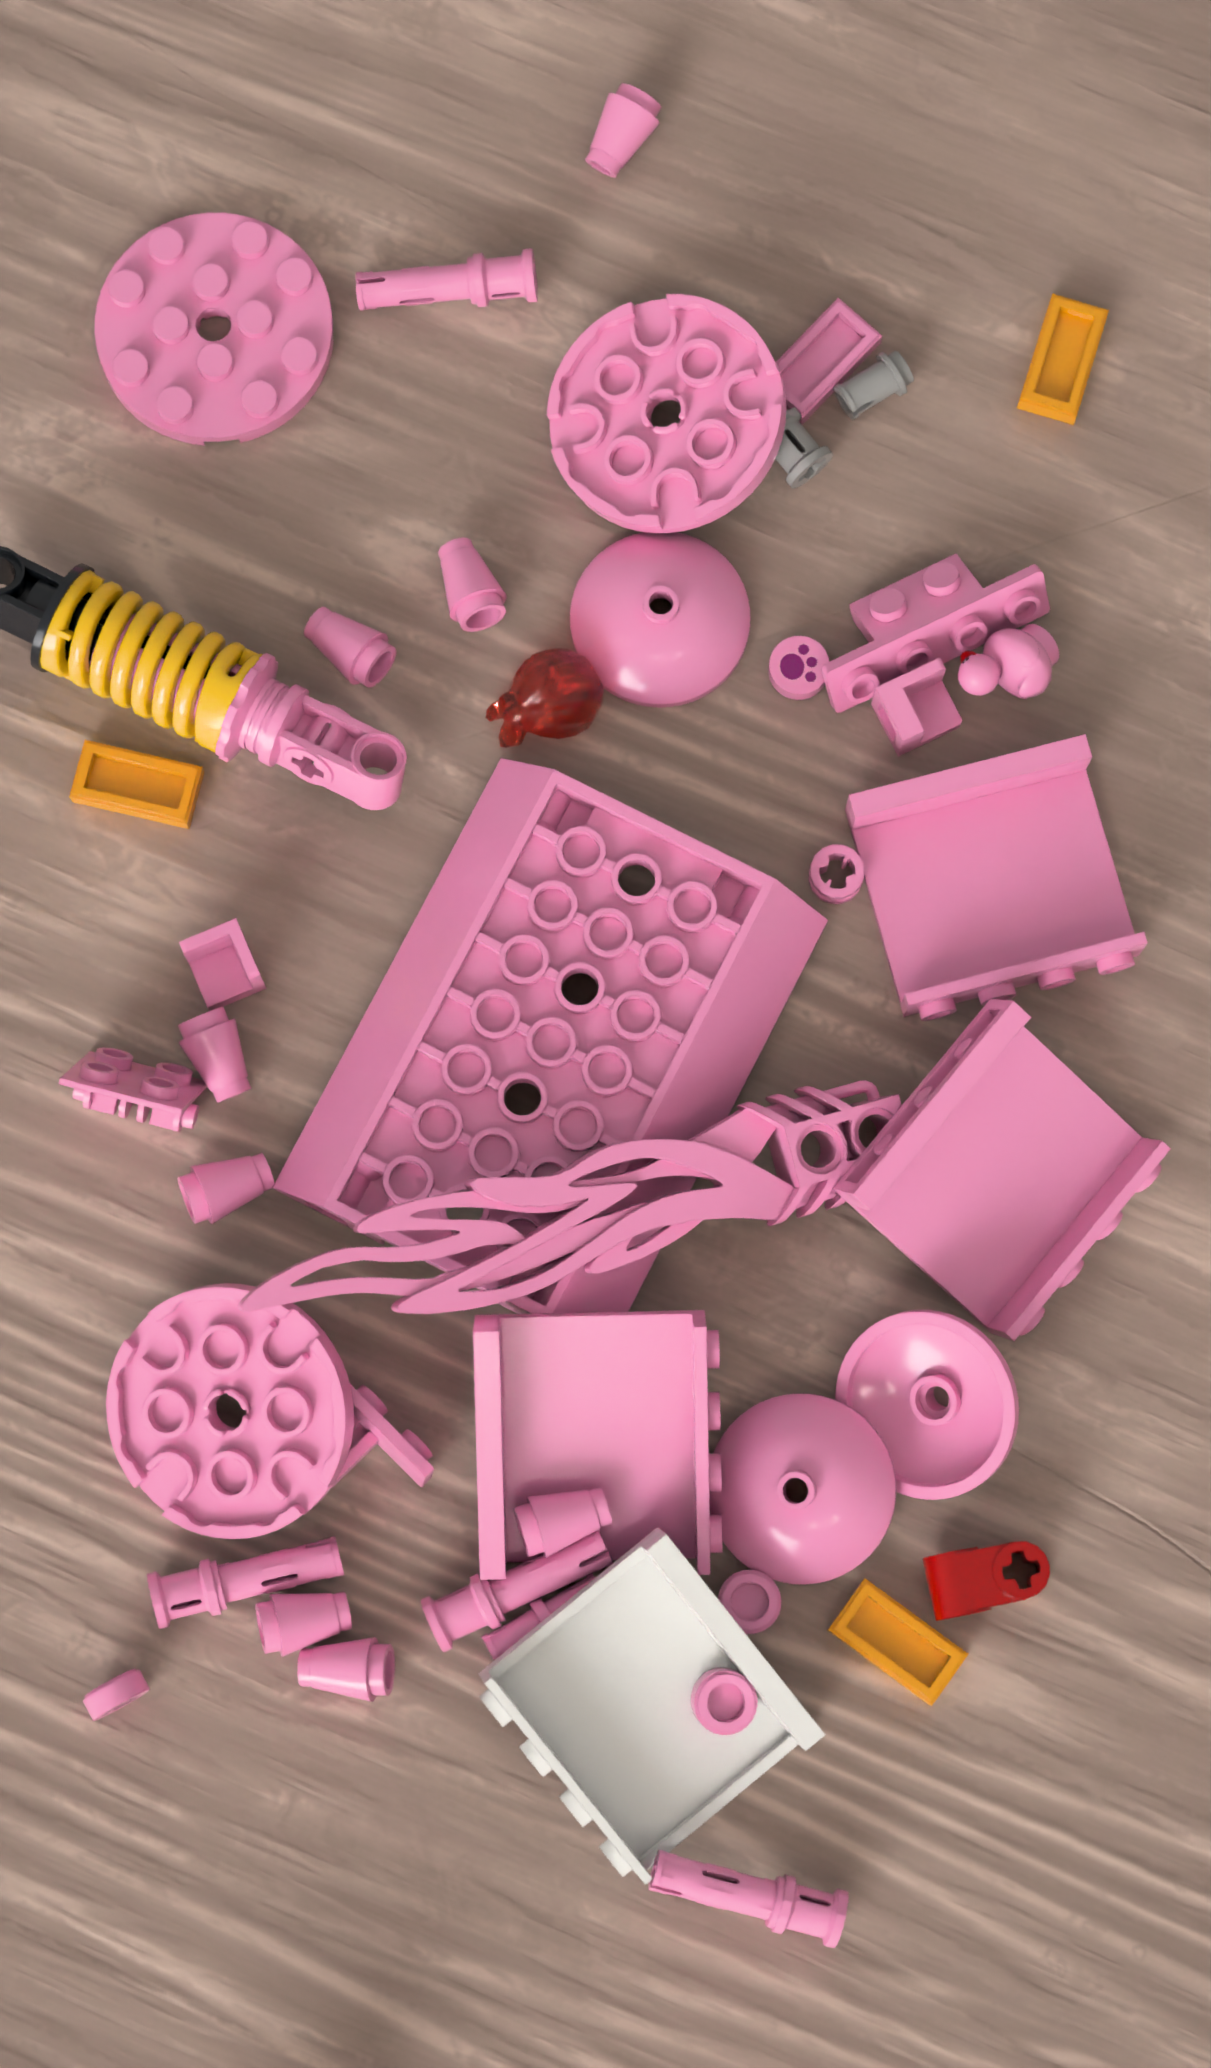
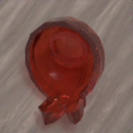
M564 648L544 649L531 655L530 658L523 662L511 680L508 691L488 707L485 718L490 722L504 720L499 733L500 747L504 748L522 745L527 732L540 737L554 739L573 737L588 729L596 718L603 704L604 686L594 667L585 656Z

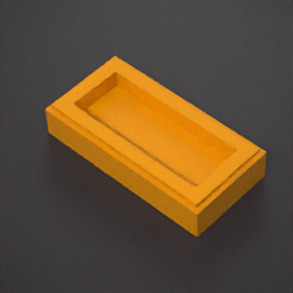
M1052 293L1017 409L1074 425L1109 310Z
M84 740L69 797L74 803L190 829L205 772L202 766Z
M866 1578L862 1580L827 1629L828 1632L929 1706H933L968 1656L967 1652Z

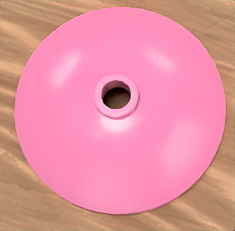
M642 532L627 536L611 544L600 552L583 571L572 597L570 630L576 653L582 665L590 676L605 690L622 700L641 706L656 708L674 707L691 703L708 695L723 684L740 662L747 645L750 631V606L740 576L731 563L715 548L695 537L678 532ZM663 598L671 603L672 608L665 614H656L650 609L649 605L653 600Z
M910 1310L891 1315L869 1327L856 1339L846 1353L838 1373L835 1400L857 1411L881 1436L893 1462L896 1476V1492L902 1495L925 1500H939L964 1494L990 1478L1002 1465L1012 1448L1019 1421V1401L1013 1375L1006 1360L993 1342L979 1329L961 1318L934 1310ZM936 1386L942 1387L948 1393V1406H943L936 1401L934 1397Z
M797 1393L770 1398L741 1414L724 1432L714 1450V1453H720L721 1492H709L710 1515L721 1514L722 1541L729 1551L751 1570L766 1574L772 1580L806 1585L830 1581L840 1577L863 1563L881 1543L889 1528L896 1503V1476L891 1456L875 1428L862 1415L844 1403L815 1394ZM792 1478H799L807 1484L808 1495L803 1502H793L786 1495V1485Z

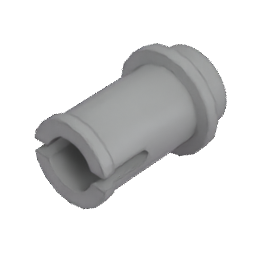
M894 351L889 355L884 352L879 353L876 356L877 362L842 384L839 383L833 387L839 404L850 419L858 418L861 413L894 393L902 396L907 392L906 386L914 382V378L908 364L899 352Z

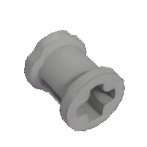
M795 407L786 410L783 439L775 458L787 472L786 482L792 489L805 484L817 475L833 457L831 450L827 446L820 447L799 421L802 416Z

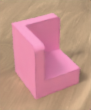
M937 658L875 687L871 705L898 757L958 729L961 725L962 718L942 682L946 668L941 658Z
M236 918L179 942L209 1011L224 1007L267 989Z

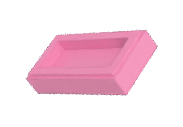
M839 298L776 361L784 384L786 410L795 407L802 416L799 421L801 425L835 392L833 387L839 383L842 384L881 344L882 335Z

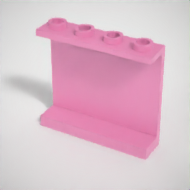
M1086 734L865 790L848 796L845 812L856 851L861 856L865 866V883L903 1017L919 1013L921 1021L934 1020L955 1013L957 1011L956 1003L979 998L980 1004L985 1006L990 999L1009 1000L1015 997V988L1038 982L1040 990H1049L1075 981V972L1097 967L1099 975H1106L1135 965L1133 957L1139 956L1148 942L1145 932L1134 933L1086 771L1092 759Z
M990 999L835 1185L833 1190L991 1334L1015 1341L1018 1336L1029 1333L1040 1322L1045 1312L1043 1305L1056 1289L1068 1285L1075 1279L1084 1265L1083 1256L1096 1240L1107 1237L1115 1230L1123 1216L1122 1208L1135 1192L1145 1190L1155 1181L1161 1171L1159 1163L1171 1148L1161 1140L1141 1137L1024 1026L1031 1017L1015 1001Z
M705 1311L475 1315L473 1351L480 1580L506 1579L507 1562H527L543 1554L542 1552L528 1557L517 1526L514 1507L527 1504V1497L585 1489L592 1490L601 1487L612 1519V1524L600 1527L599 1529L612 1560H618L658 1527L668 1535L685 1558H696L697 1573L699 1575H710V1553H722L721 1514L710 1515L709 1492H721L720 1453H709L708 1431L720 1430L721 1420L720 1393L708 1392L707 1369H719L720 1354L719 1331L707 1330Z

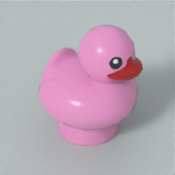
M1028 624L1021 630L1001 629L990 635L983 646V654H977L969 650L962 652L958 680L962 688L971 695L983 696L992 692L997 684H999L1008 693L1018 698L1027 699L1043 693L1051 681L1052 666L1059 659V649L1051 634L1039 625Z

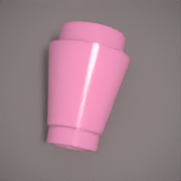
M621 83L616 93H609L590 146V152L585 159L586 162L597 171L616 178L620 169L626 165L659 125L656 117L661 110V105L644 91L632 85Z
M457 538L445 543L439 549L438 555L441 560L450 618L453 621L459 622L461 629L467 632H476L492 627L502 620L506 614L504 606L507 598L506 593L469 538Z
M326 607L316 610L304 629V636L312 641L313 645L353 685L362 683L368 688L377 685L386 676L395 660L396 649L388 643V636L385 633L339 613L332 612Z
M224 1007L211 1010L178 1025L183 1040L178 1043L209 1090L213 1092L217 1103L252 1089L247 1079L248 1074L236 1019L229 1020Z
M263 1153L252 1157L245 1156L190 1166V1173L177 1178L182 1198L194 1224L207 1219L211 1224H214L262 1195L264 1191L272 1189L275 1184L269 1164Z
M601 1487L592 1490L585 1489L527 1497V1504L513 1508L520 1536L528 1557L543 1552L545 1558L599 1530L600 1527L612 1524L609 1507Z
M345 1592L336 1594H270V1601L255 1604L257 1624L265 1654L279 1651L281 1657L337 1635L341 1631L352 1629L351 1614Z
M372 1637L315 1646L314 1648H303L300 1650L297 1665L299 1685L373 1702L376 1696H389L393 1688L395 1675L393 1647L391 1644H379L377 1638Z

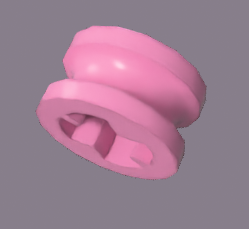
M832 844L822 848L814 856L809 869V885L812 892L820 900L829 904H842L850 901L858 894L864 879L865 866L861 856L854 849L845 845ZM840 860L842 861L841 869L848 865L853 872L852 875L846 877L844 887L841 889L832 888L831 879L824 883L820 877V874L827 872L829 861Z

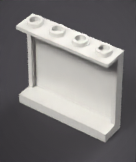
M658 1527L478 1673L488 1688L479 1698L502 1727L511 1720L515 1721L528 1738L519 1746L528 1760L542 1777L551 1770H554L568 1788L559 1796L568 1810L582 1827L591 1820H594L608 1838L599 1846L608 1860L622 1877L633 1869L645 1885L653 1879L647 1870L653 1866L658 1850L669 1853L797 1745L807 1751L825 1736V1733L668 1535ZM725 1667L740 1672L754 1687L757 1694V1711L753 1720L745 1729L735 1734L719 1735L709 1731L697 1720L692 1711L691 1693L696 1681L704 1673L715 1668Z

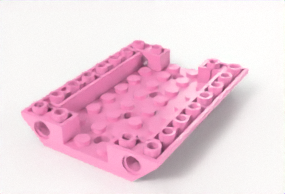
M501 758L272 1188L353 1230L354 1225L361 1219L382 1209L420 1198L469 1191L464 1183L471 1178L542 1177L566 1168L593 1150L614 1143L648 1139L687 1141L729 1116L828 919L777 879L555 769ZM630 866H643L653 874L655 883L648 893L641 896H632L622 890L618 879L622 871ZM573 974H587L596 981L598 993L591 1002L584 1005H575L567 1001L561 991L562 985ZM517 1083L532 1084L541 1094L540 1105L531 1114L516 1115L504 1103L506 1092ZM640 1158L617 1163L593 1171L576 1180L621 1174L642 1167L654 1159ZM665 1176L630 1182L637 1184V1188L622 1200L590 1218L602 1216L663 1195L691 1190L697 1178ZM447 1208L422 1210L410 1215L417 1218L448 1219ZM483 1208V1213L479 1220L505 1223L524 1236L565 1210L547 1213H520ZM663 1227L632 1237L626 1250L641 1243ZM428 1229L360 1234L382 1245L387 1242L395 1247L430 1242L450 1236L455 1231ZM508 1244L486 1245L458 1254L423 1261L444 1272L463 1268ZM660 1250L622 1267L599 1274L585 1272V1264L543 1289L498 1304L517 1314L629 1312ZM557 1259L520 1274L476 1288L480 1290L493 1289L515 1282L538 1272Z

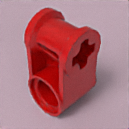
M1015 1541L981 1549L971 1547L922 1558L936 1621L992 1610L994 1606L1026 1600L1039 1594L1046 1586L1050 1577V1564L1046 1554L1037 1545L1027 1541ZM1011 1554H1020L1023 1563H1034L1036 1567V1574L1027 1578L1026 1589H1019L1015 1579L1005 1580L1002 1569L1012 1564Z

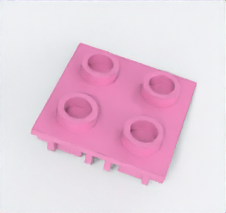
M106 1047L98 1048L96 1052L89 1051L59 1080L60 1085L74 1088L73 1099L83 1101V1108L114 1115L120 1100L119 1117L127 1118L132 1103L138 1104L137 1122L144 1123L150 1108H152L149 1124L180 1132L182 1127L194 1128L199 1113V1105L192 1103L207 1087L202 1079L192 1077L193 1071L185 1066L173 1063H158L155 1068L132 1062L133 1055L126 1051Z

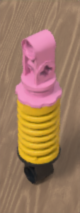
M0 546V584L6 585V587L0 588V629L32 644L30 660L33 668L44 673L49 671L59 677H65L83 689L91 687L94 694L104 699L112 697L115 704L124 709L132 707L135 714L145 719L153 717L155 723L165 729L174 727L176 734L186 739L195 737V742L216 753L219 759L225 762L231 761L242 748L248 749L250 752L258 754L259 762L269 767L278 764L292 771L301 779L323 786L369 810L388 808L399 798L407 759L406 750L400 740L389 733L381 732L351 717L344 710L334 705L322 703L310 697L309 690L297 684L289 688L288 685L280 683L276 680L278 661L275 660L274 656L268 653L257 654L238 642H232L225 646L223 635L213 631L205 636V629L195 621L189 622L184 626V619L179 613L171 611L164 615L162 606L154 601H149L143 605V599L138 593L128 591L124 594V590L119 584L113 581L104 583L105 579L99 577L94 569L86 564L76 565L63 577L18 555L9 548ZM377 767L385 770L387 774L375 775L365 769Z

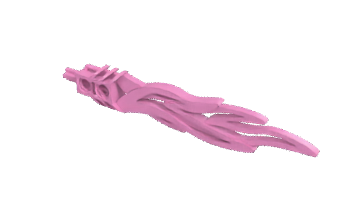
M867 1080L853 1082L825 1091L804 1086L794 1090L799 1096L796 1099L775 1094L765 1098L770 1104L767 1107L752 1102L737 1105L738 1111L687 1141L648 1139L614 1143L593 1150L566 1168L542 1177L471 1178L464 1183L469 1191L425 1197L394 1205L361 1219L353 1227L355 1233L430 1229L455 1231L454 1234L415 1245L399 1247H348L321 1253L268 1278L244 1296L238 1303L237 1308L240 1311L253 1312L331 1295L377 1293L403 1296L391 1306L392 1311L397 1313L434 1314L469 1310L526 1296L557 1282L585 1264V1272L595 1274L622 1267L671 1244L692 1230L702 1220L726 1218L767 1220V1225L773 1226L786 1221L795 1209H797L796 1217L801 1218L814 1213L824 1201V1208L826 1210L836 1208L846 1201L833 1188L866 1149L859 1139L858 1130L861 1122L866 1117L874 1123L878 1135L903 1104H901L899 1094L880 1096L877 1087ZM860 1093H866L868 1098L867 1100L849 1105L840 1100ZM809 1133L816 1137L820 1144L819 1158L812 1166L804 1161L801 1154L802 1141ZM767 1141L777 1177L752 1163L762 1151ZM640 1158L654 1159L642 1167L621 1174L576 1180L593 1171L617 1163ZM665 1176H688L709 1180L714 1185L710 1188L674 1192L643 1203L630 1205L602 1216L590 1218L622 1200L637 1188V1184L630 1182ZM452 1207L486 1208L520 1213H547L565 1210L524 1236L513 1227L502 1222L431 1219L410 1216L412 1213L422 1210ZM663 1227L641 1243L626 1250L632 1237ZM508 1244L463 1268L455 1269L433 1278L349 1277L291 1286L292 1283L312 1272L342 1263L361 1260L381 1262L422 1261L450 1256L486 1245ZM557 1259L538 1272L515 1282L493 1289L463 1291L506 1279Z

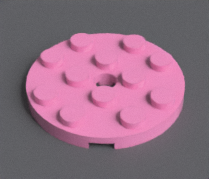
M202 213L177 218L158 226L138 239L122 254L108 274L100 292L95 314V341L100 363L115 395L124 407L147 427L164 436L189 444L204 445V442H222L237 439L242 443L266 435L281 427L304 408L313 397L325 376L332 355L333 316L327 288L320 272L306 252L293 239L271 225L254 218L230 213ZM210 317H222L225 319L227 317L231 324L230 331L221 340L207 341L198 334L201 319L207 320Z
M666 294V299L652 300L634 305L631 301L606 313L590 325L572 344L562 359L550 388L546 416L549 418L551 452L561 475L585 505L606 520L624 528L647 533H674L698 528L719 519L739 506L763 481L778 454L783 439L786 423L785 389L778 365L758 332L736 312L719 303L697 296ZM666 400H674L680 403L681 412L678 424L674 422L666 427H654L652 425L651 415L659 403Z
M222 1283L194 1288L164 1301L148 1312L149 1315L137 1326L130 1338L124 1340L116 1355L108 1381L106 1415L112 1446L118 1462L134 1488L140 1486L149 1498L164 1510L162 1516L189 1531L222 1539H244L265 1535L281 1529L311 1510L325 1497L340 1475L349 1453L354 1427V1405L349 1378L341 1357L324 1330L313 1318L293 1303L253 1312L238 1310V1303L255 1288V1286ZM224 1393L235 1398L241 1405L242 1410H246V1415L242 1417L239 1427L227 1426L218 1417L216 1410L217 1401Z

